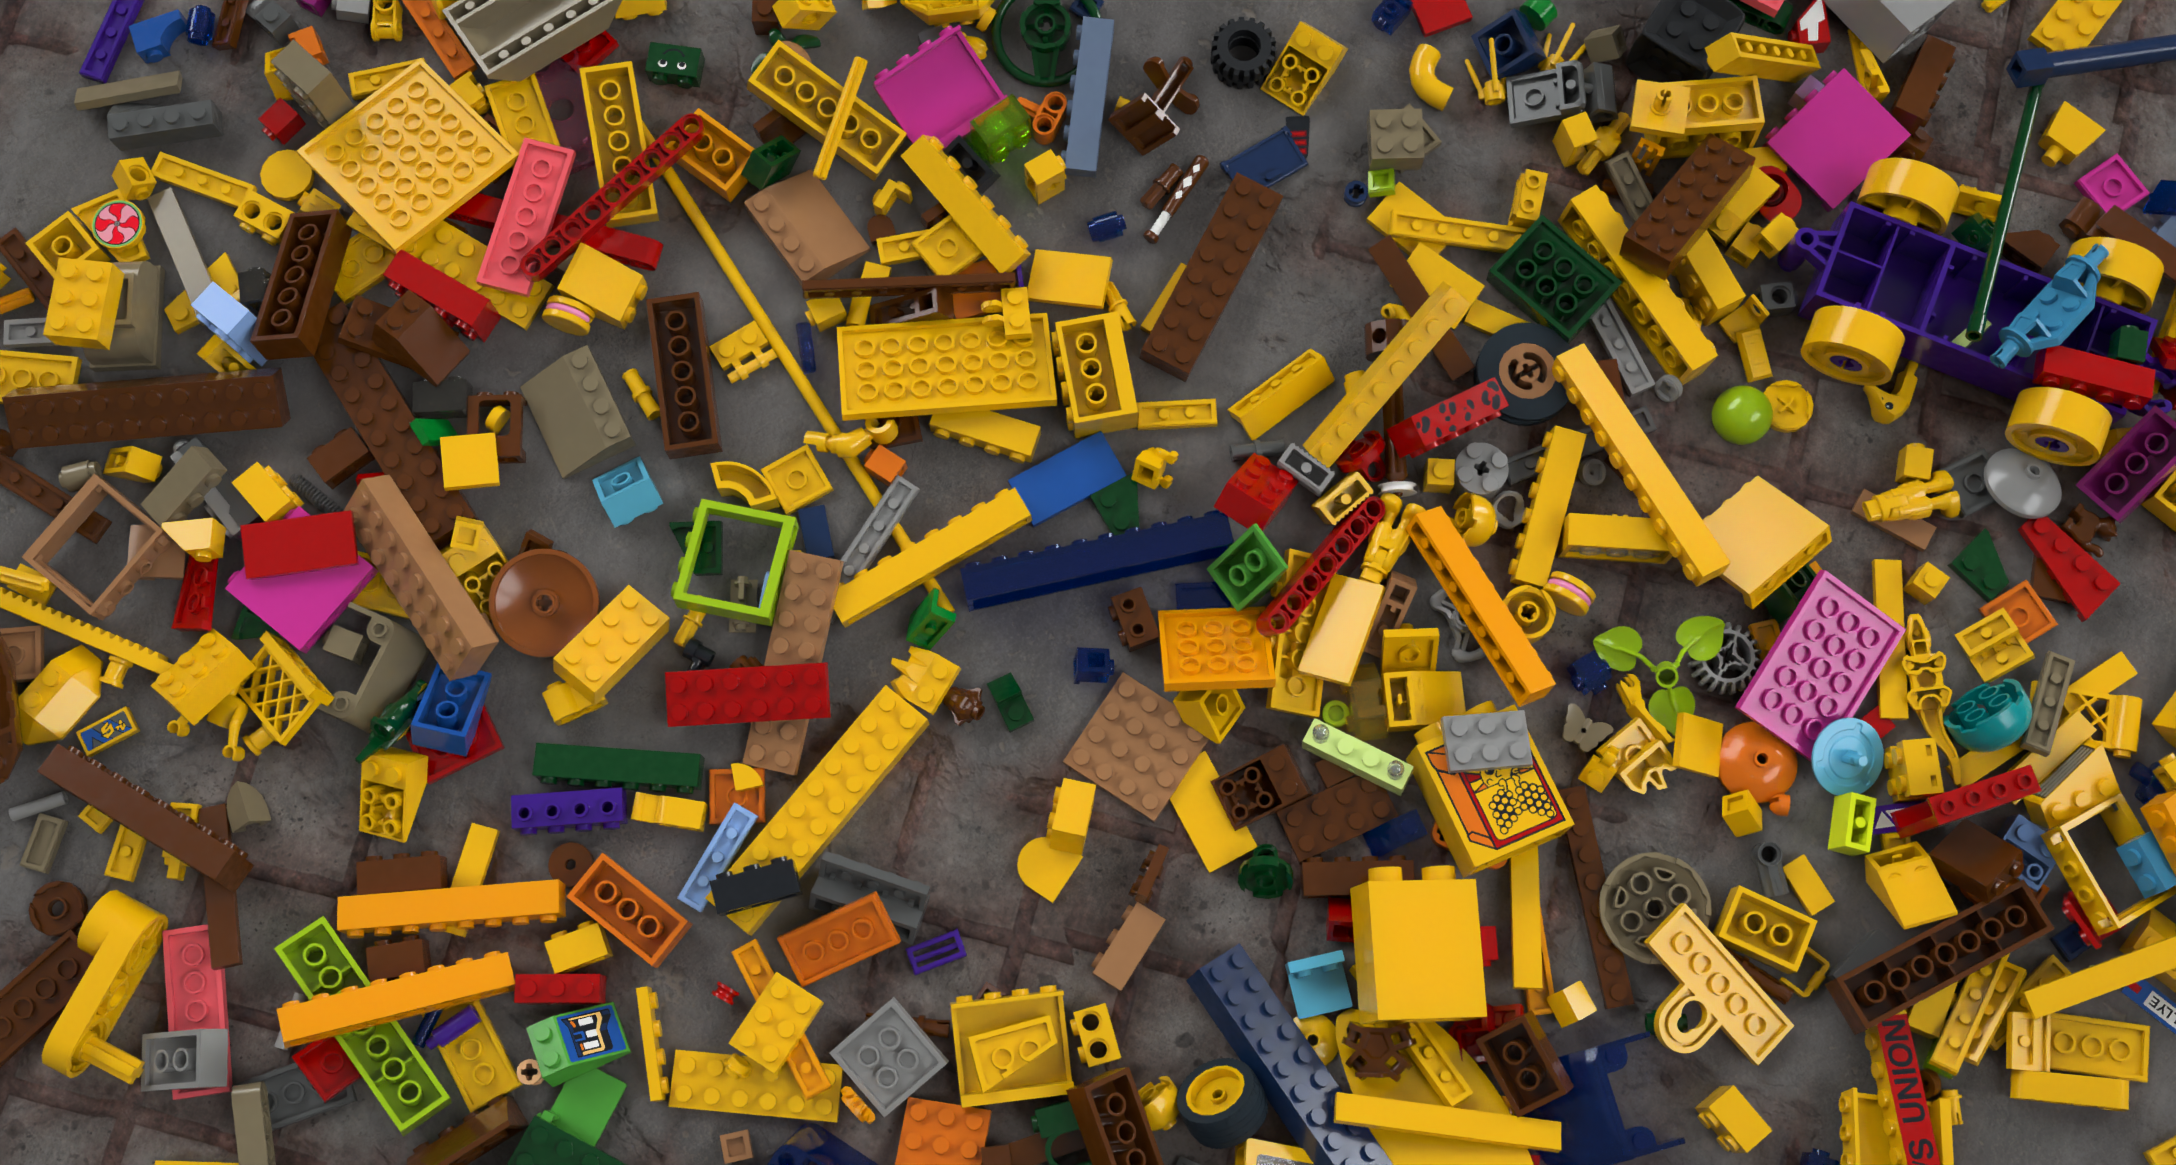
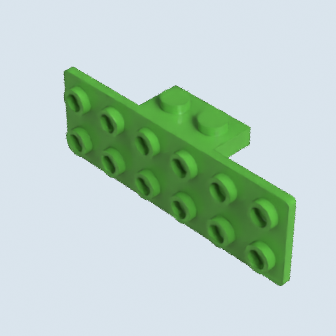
M598 1068L566 1081L551 1110H544L542 1114L538 1113L537 1116L595 1147L624 1094L627 1084Z

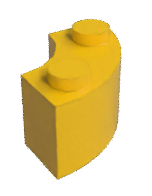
M723 461L710 463L717 489L722 497L734 496L741 498L752 509L762 511L780 507L768 481L753 468L737 462Z

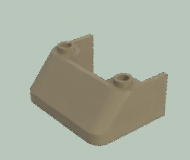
M350 602L348 605L350 609L370 620L367 626V636L372 642L381 647L356 695L348 691H338L333 694L334 699L328 706L320 704L316 710L370 734L372 731L370 729L371 719L374 716L379 718L387 705L395 703L411 690L430 650L420 635L384 616ZM307 699L300 700L306 705L309 702Z

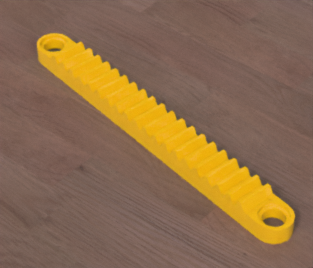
M0 586L1 609L159 675L173 665L168 663V657L159 652L114 635L111 632L66 615L61 611L47 607Z

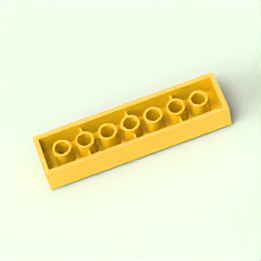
M1594 185L1570 199L1557 221L1575 243L1622 281V284L1611 297L1664 372L1677 377L1681 381L1682 386L1701 375L1718 356L1714 344L1706 339L1701 332L1699 323L1694 318H1691L1685 309L1684 302L1673 293L1667 279L1664 281L1619 255L1623 238L1628 228L1625 226L1621 214L1615 212L1610 205L1606 193L1600 191L1598 186Z

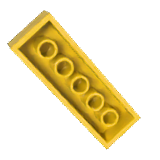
M778 40L749 78L747 90L824 144L844 87ZM856 96L836 154L875 182L904 142L907 133Z
M632 61L579 68L600 189L647 148ZM649 160L646 162L648 167H650ZM635 175L629 176L626 179V183L629 185H636L640 181V178ZM653 183L606 223V226L614 228L659 221ZM615 192L610 193L606 200L612 203L617 202L620 199V195Z

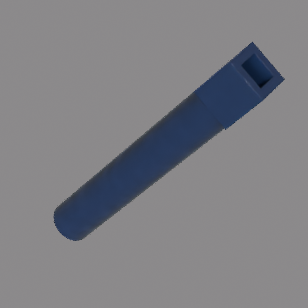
M2176 34L2047 52L2045 47L2016 51L2006 70L2016 88L2043 85L2048 78L2176 60Z

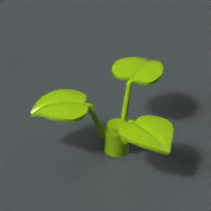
M1696 616L1687 619L1678 627L1675 634L1676 641L1683 646L1675 662L1663 661L1657 666L1653 665L1644 655L1638 653L1643 645L1642 639L1638 632L1630 627H1614L1596 636L1593 644L1602 661L1615 670L1629 671L1634 668L1636 658H1639L1652 672H1655L1657 683L1661 687L1667 688V690H1657L1651 696L1648 705L1649 712L1657 722L1675 736L1677 713L1686 712L1693 715L1695 710L1694 696L1687 687L1679 686L1672 689L1678 682L1677 668L1680 666V662L1687 651L1691 658L1698 661H1707L1715 657L1723 644L1725 623L1723 620L1712 616Z

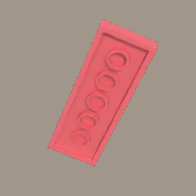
M524 137L476 280L478 285L529 298L534 282L529 281L524 276L520 262L526 253L551 232L576 157L575 150ZM537 262L530 263L527 266V271L531 273L537 272L540 264Z
M208 924L162 931L168 1031L228 1029L227 1087L172 1090L173 1100L232 1092L233 1082L225 969H211Z

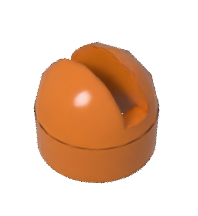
M1774 795L1769 800L1770 811L1778 816L1787 817L1790 809V795Z

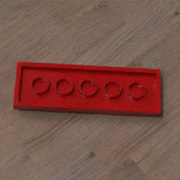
M828 662L665 672L668 727L831 718Z

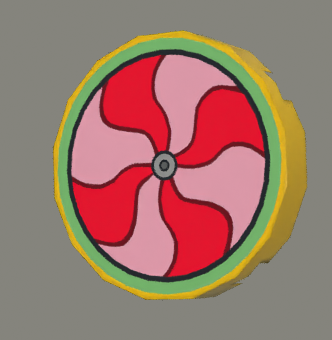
M114 199L104 203L96 210L92 217L91 230L94 238L104 248L111 251L128 250L136 246L146 233L145 216L134 203L127 200Z

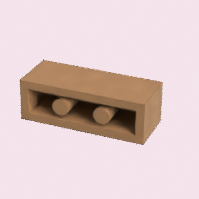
M1139 902L1134 907L1129 904L1121 917L1125 921L1119 931L1114 928L1106 941L1110 946L1105 954L1099 952L1091 964L1095 968L1092 975L1120 993L1166 920Z

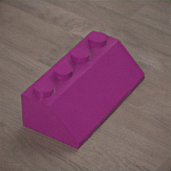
M2155 405L2076 486L2121 524L2176 469V422Z

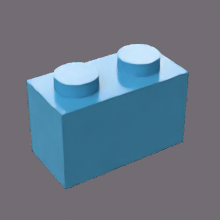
M2152 830L2134 837L2116 848L2145 899L2167 891L2176 885V876Z

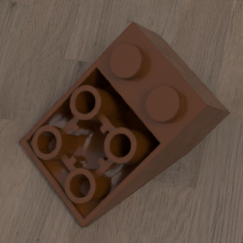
M1285 744L1210 781L1235 831L1313 795L1289 746Z

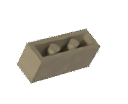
M191 446L140 505L160 527L164 522L187 520L189 513L195 507L202 504L205 499L204 496L211 488L216 487L221 482V477L226 473L227 469L208 448Z

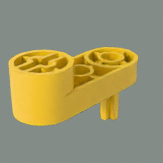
M118 890L109 891L96 902L86 916L77 938L78 948L94 958L44 1045L42 1052V1063L70 1079L80 1075L90 1064L130 1085L134 1083L136 1078L140 1077L144 1070L142 1067L145 1062L111 1045L106 1040L163 942L162 931L168 928V918L166 915Z

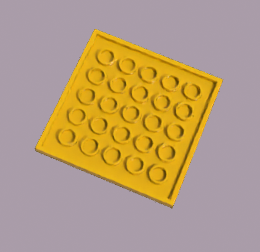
M421 58L297 150L299 156L396 254L401 249L405 250L516 164L519 153Z

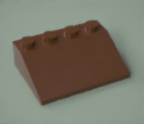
M503 1095L497 1096L487 1103L489 1108L481 1113L476 1110L463 1118L464 1123L457 1128L450 1126L438 1134V1140L431 1144L427 1141L414 1148L413 1152L415 1154L407 1158V1165H468L526 1129L529 1124L514 1097L506 1096L504 1098Z

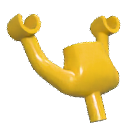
M241 683L208 713L206 719L215 725L229 729L228 745L223 748L222 754L226 758L232 757V760L237 762L242 761L245 757L244 748L237 745L241 725L248 713L247 703L236 696ZM180 715L177 721L172 720L168 723L167 730L170 733H177L179 737H185L190 732V726L188 721Z

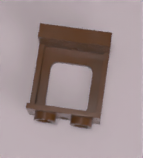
M515 391L503 392V395L478 392L477 395L468 396L467 435L479 434V407L510 406V432L505 436H496L498 464L526 463V452L522 448L523 406H527V401L522 394Z

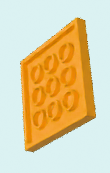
M1265 606L1247 607L1239 612L1235 608L1158 611L1164 692L1275 687L1276 677L1270 637L1261 635L1256 627L1257 619L1266 609Z

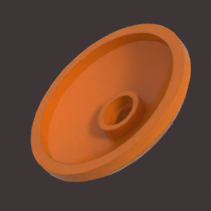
M1755 722L1739 724L1724 734L1720 751L1718 778L1729 793L1733 794L1748 789L1757 803H1766L1776 794H1785L1792 786L1798 769L1795 750ZM1758 755H1762L1765 758L1764 764L1758 762Z

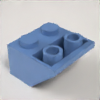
M2020 814L2009 816L1996 836L2023 851L2024 869L2016 879L2019 881L2024 879L2030 889L2038 892L2056 864L2040 836L2045 831Z

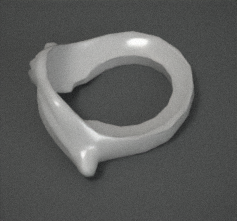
M1511 490L1498 494L1491 503L1495 509L1498 526L1510 529L1521 524L1525 510L1522 495ZM1506 496H1514L1516 498L1513 522L1509 521L1497 510L1499 501Z

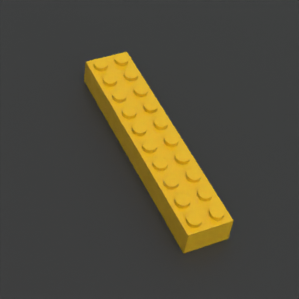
M885 685L728 871H732L733 875L744 872L743 868L746 866L760 864V867L771 865L770 860L787 856L788 860L793 859L795 861L800 879L930 725L928 719ZM711 890L705 899L715 906ZM781 901L726 916L743 931L752 936Z

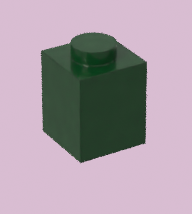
M2133 325L2121 326L2110 335L2107 358L2139 366L2145 362L2149 332L2139 330L2137 326Z

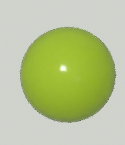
M1747 385L1734 386L1725 390L1716 399L1712 408V423L1716 432L1724 440L1737 445H1747L1758 441L1768 432L1773 420V409L1767 396L1760 390Z

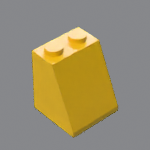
M580 242L557 289L562 296L577 300L590 307L595 312V318L625 330L627 324L634 320L636 315L635 308L639 300L642 301L645 298L648 286L643 275Z

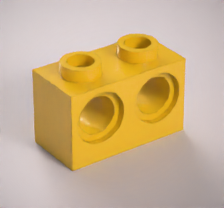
M249 190L233 216L240 222L239 227L252 235L256 232L262 235L261 239L275 246L277 243L281 245L290 214L294 212ZM260 212L256 218L251 219L254 213ZM282 223L279 229L273 230L275 225Z
M1106 1003L1073 1012L1075 1019L1069 1021L1073 1035H1079L1082 1046L1077 1047L1082 1064L1087 1063L1088 1068L1121 1059ZM1087 1015H1094L1099 1021L1098 1027L1093 1031L1086 1030L1082 1025V1021ZM1096 1042L1103 1043L1107 1049L1105 1056L1102 1058L1093 1057L1090 1053L1092 1044Z

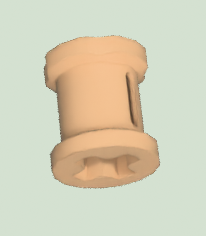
M524 1060L517 1067V1078L523 1084L539 1085L543 1082L544 1079L542 1078L537 1060ZM532 1067L538 1070L537 1074L527 1076V1070H531Z

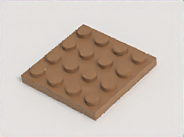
M1123 672L1064 759L1063 764L1155 823L1210 739L1184 723L1174 704Z

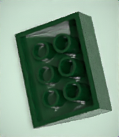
M1543 215L1489 270L1486 279L1487 282L1534 322L1554 330L1568 344L1583 330L1622 284L1621 280Z

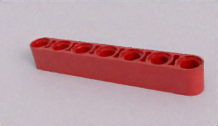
M1375 496L1366 498L1365 501H1361V504H1357V508H1353V511H1349V514L1340 520L1260 614L1256 627L1261 635L1265 637L1275 636L1286 632L1384 516L1385 504L1380 498ZM1366 507L1369 508L1370 515L1368 514ZM1351 525H1353L1355 529V534L1351 530ZM1335 543L1339 546V552L1335 548ZM1319 561L1323 564V571L1319 566ZM1303 580L1306 581L1308 585V590L1305 589L1303 585ZM1287 599L1290 600L1292 604V609L1288 607ZM1271 618H1273L1276 623L1275 628H1273V626L1271 625Z

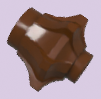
M953 686L948 690L943 703L952 712L956 725L961 726L964 722L970 723L973 719L976 721L981 719L985 712V707L981 701L982 689L978 687L974 689H959Z

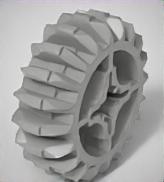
M1725 623L1723 639H1726L1727 643L1721 647L1715 657L1709 659L1713 665L1712 671L1707 666L1706 661L1694 659L1688 663L1687 667L1696 668V671L1691 674L1694 678L1699 675L1702 678L1698 684L1700 686L1706 682L1709 684L1708 692H1712L1716 687L1719 695H1723L1726 689L1730 695L1736 693V688L1739 691L1745 690L1746 684L1749 685L1753 678L1752 676L1758 670L1756 667L1762 664V660L1755 658L1762 651L1753 648L1757 644V640L1749 641L1747 639L1750 636V631L1741 634V625L1735 626L1732 630L1731 623ZM1737 646H1738L1739 649L1741 650V652H1742V654H1743V658H1741L1740 656H1738V654H1737V652H1736V647H1737ZM1726 652L1725 660L1728 662L1723 665V656L1721 655ZM1726 669L1741 671L1739 677L1728 679L1721 677L1726 672Z

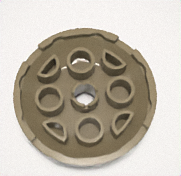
M1657 852L1638 854L1617 865L1606 878L1599 898L1600 920L1610 941L1626 956L1641 963L1652 965L1663 964L1643 942L1680 903H1686L1707 928L1712 908L1708 890L1698 873L1679 858ZM1649 902H1653L1658 906L1659 913L1657 916H1652L1647 912Z

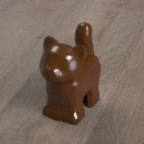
M2082 503L2075 505L2068 514L2069 518L2059 526L2081 548L2089 553H2093L2098 558L2102 557L2104 552L2100 546L2091 543L2095 532L2107 542H2110L2111 537L2118 536L2113 517L2099 518L2095 513L2087 511Z

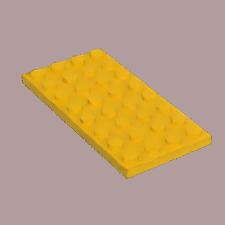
M1047 313L1030 314L1032 338L1005 340L1004 327H985L982 322L984 317L837 327L842 421L1057 406Z

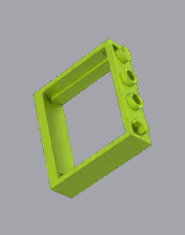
M701 499L699 507H695L693 512V530L688 532L686 536L685 547H687L685 557L682 556L679 561L678 582L675 581L671 589V597H673L677 608L772 627L789 550H793L799 529L796 517ZM709 514L781 528L760 608L687 593Z

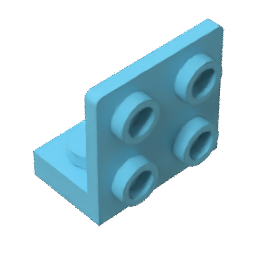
M1342 950L1285 964L1299 1019L1352 1007L1353 1004L1342 964L1345 961Z

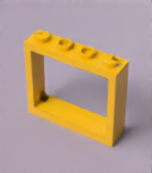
M2122 793L2040 835L2098 936L2121 928L2176 894L2175 885L2167 891L2146 899L2143 898L2115 915L2068 834V830L2099 813L2118 846L2144 834V830ZM2115 803L2118 810L2115 811L2111 804Z

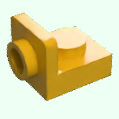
M313 188L310 194L305 191L297 202L301 206L297 213L339 210L342 205Z

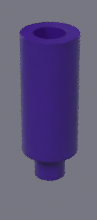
M470 1004L431 1031L433 1036L425 1040V1043L430 1050L438 1045L443 1048L482 1021L481 1017Z

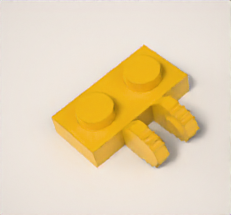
M1027 287L1001 289V301L988 300L981 304L983 312H1002L1003 316L999 314L984 316L982 322L985 327H1004L1005 340L1032 338Z

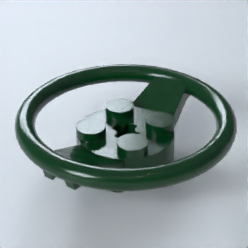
M1002 0L996 9L997 13L992 21L991 40L994 53L1003 68L1017 80L1031 86L1046 88L1070 83L1071 74L1076 75L1077 66L1069 72L1056 76L1059 52L1065 50L1072 33L1070 15L1061 6L1060 0H1034L1033 4L1021 14L1019 22L1021 35L1026 47L1032 52L1035 76L1022 71L1014 65L1004 50L1001 38L1002 23L1006 12L1016 0ZM1080 0L1088 10L1090 17L1101 18L1098 7L1093 0ZM1046 22L1052 27L1048 31L1039 29V27H1044Z

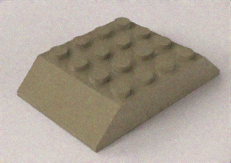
M458 0L443 9L442 12L488 79L522 81L609 29L622 0Z

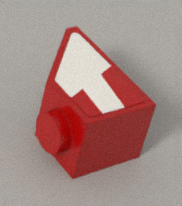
M1814 0L1788 32L1789 42L1812 45L1816 54L1824 53L1831 43L1826 7L1823 0Z

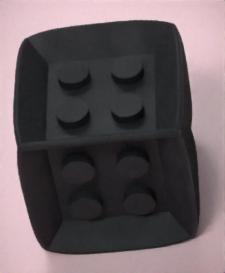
M1660 0L1648 18L1642 33L1634 41L1627 55L1626 65L1636 75L1646 81L1665 83L1709 79L1713 70L1707 63L1708 56L1705 47L1730 32L1739 33L1745 21V14L1729 0Z

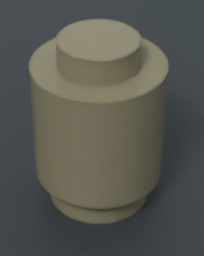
M86 460L63 466L61 473L58 474V478L62 488H67L69 492L80 490L93 474L103 478V472L97 461L91 462Z

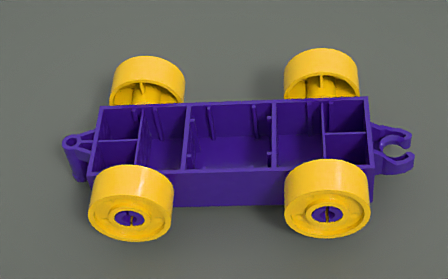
M1885 158L1874 162L1869 167L1857 202L1850 201L1833 222L1830 231H1815L1808 227L1801 228L1777 256L1778 265L1786 272L1795 271L1805 260L1815 267L1797 315L1811 321L1801 348V355L1810 366L1837 380L1857 385L1875 386L1890 381L1898 358L1902 356L2014 400L2016 402L2005 430V437L2020 451L2040 460L2066 466L2094 464L2100 458L2110 426L2123 418L2127 410L2135 415L2144 417L2155 405L2164 413H2168L2172 409L2170 401L2158 399L2150 400L2141 410H2130L2122 405L2110 402L2102 403L2095 398L2083 396L2072 391L2043 387L2040 384L2032 383L2036 354L2041 349L2034 350L2029 357L2015 355L2003 369L2000 366L1999 368L1991 362L1990 356L2002 345L1998 333L2003 327H2009L2015 317L2053 280L2000 259L1986 315L1987 320L1992 323V326L1983 334L1982 340L1974 342L1968 348L1952 343L1968 326L1987 254L1940 236L1947 228L1959 195V188L1948 174L1932 165L1906 158ZM2088 237L2074 242L2070 247L2067 258L2071 255L2084 257L2094 244L2103 245L2108 250L2109 255L2097 266L2101 279L2097 283L2094 309L2060 346L2107 357L2110 335L2121 326H2137L2139 330L2149 332L2145 362L2140 366L2155 369V379L2160 382L2164 389L2170 390L2176 386V370L2163 368L2159 358L2152 357L2147 353L2158 320L2144 314L2149 312L2153 305L2164 273V266L2161 260L2155 254L2137 244L2116 238ZM2026 334V336L2029 338V340L2032 339V338H2035V337H2033V336H2030V335H2027V334Z

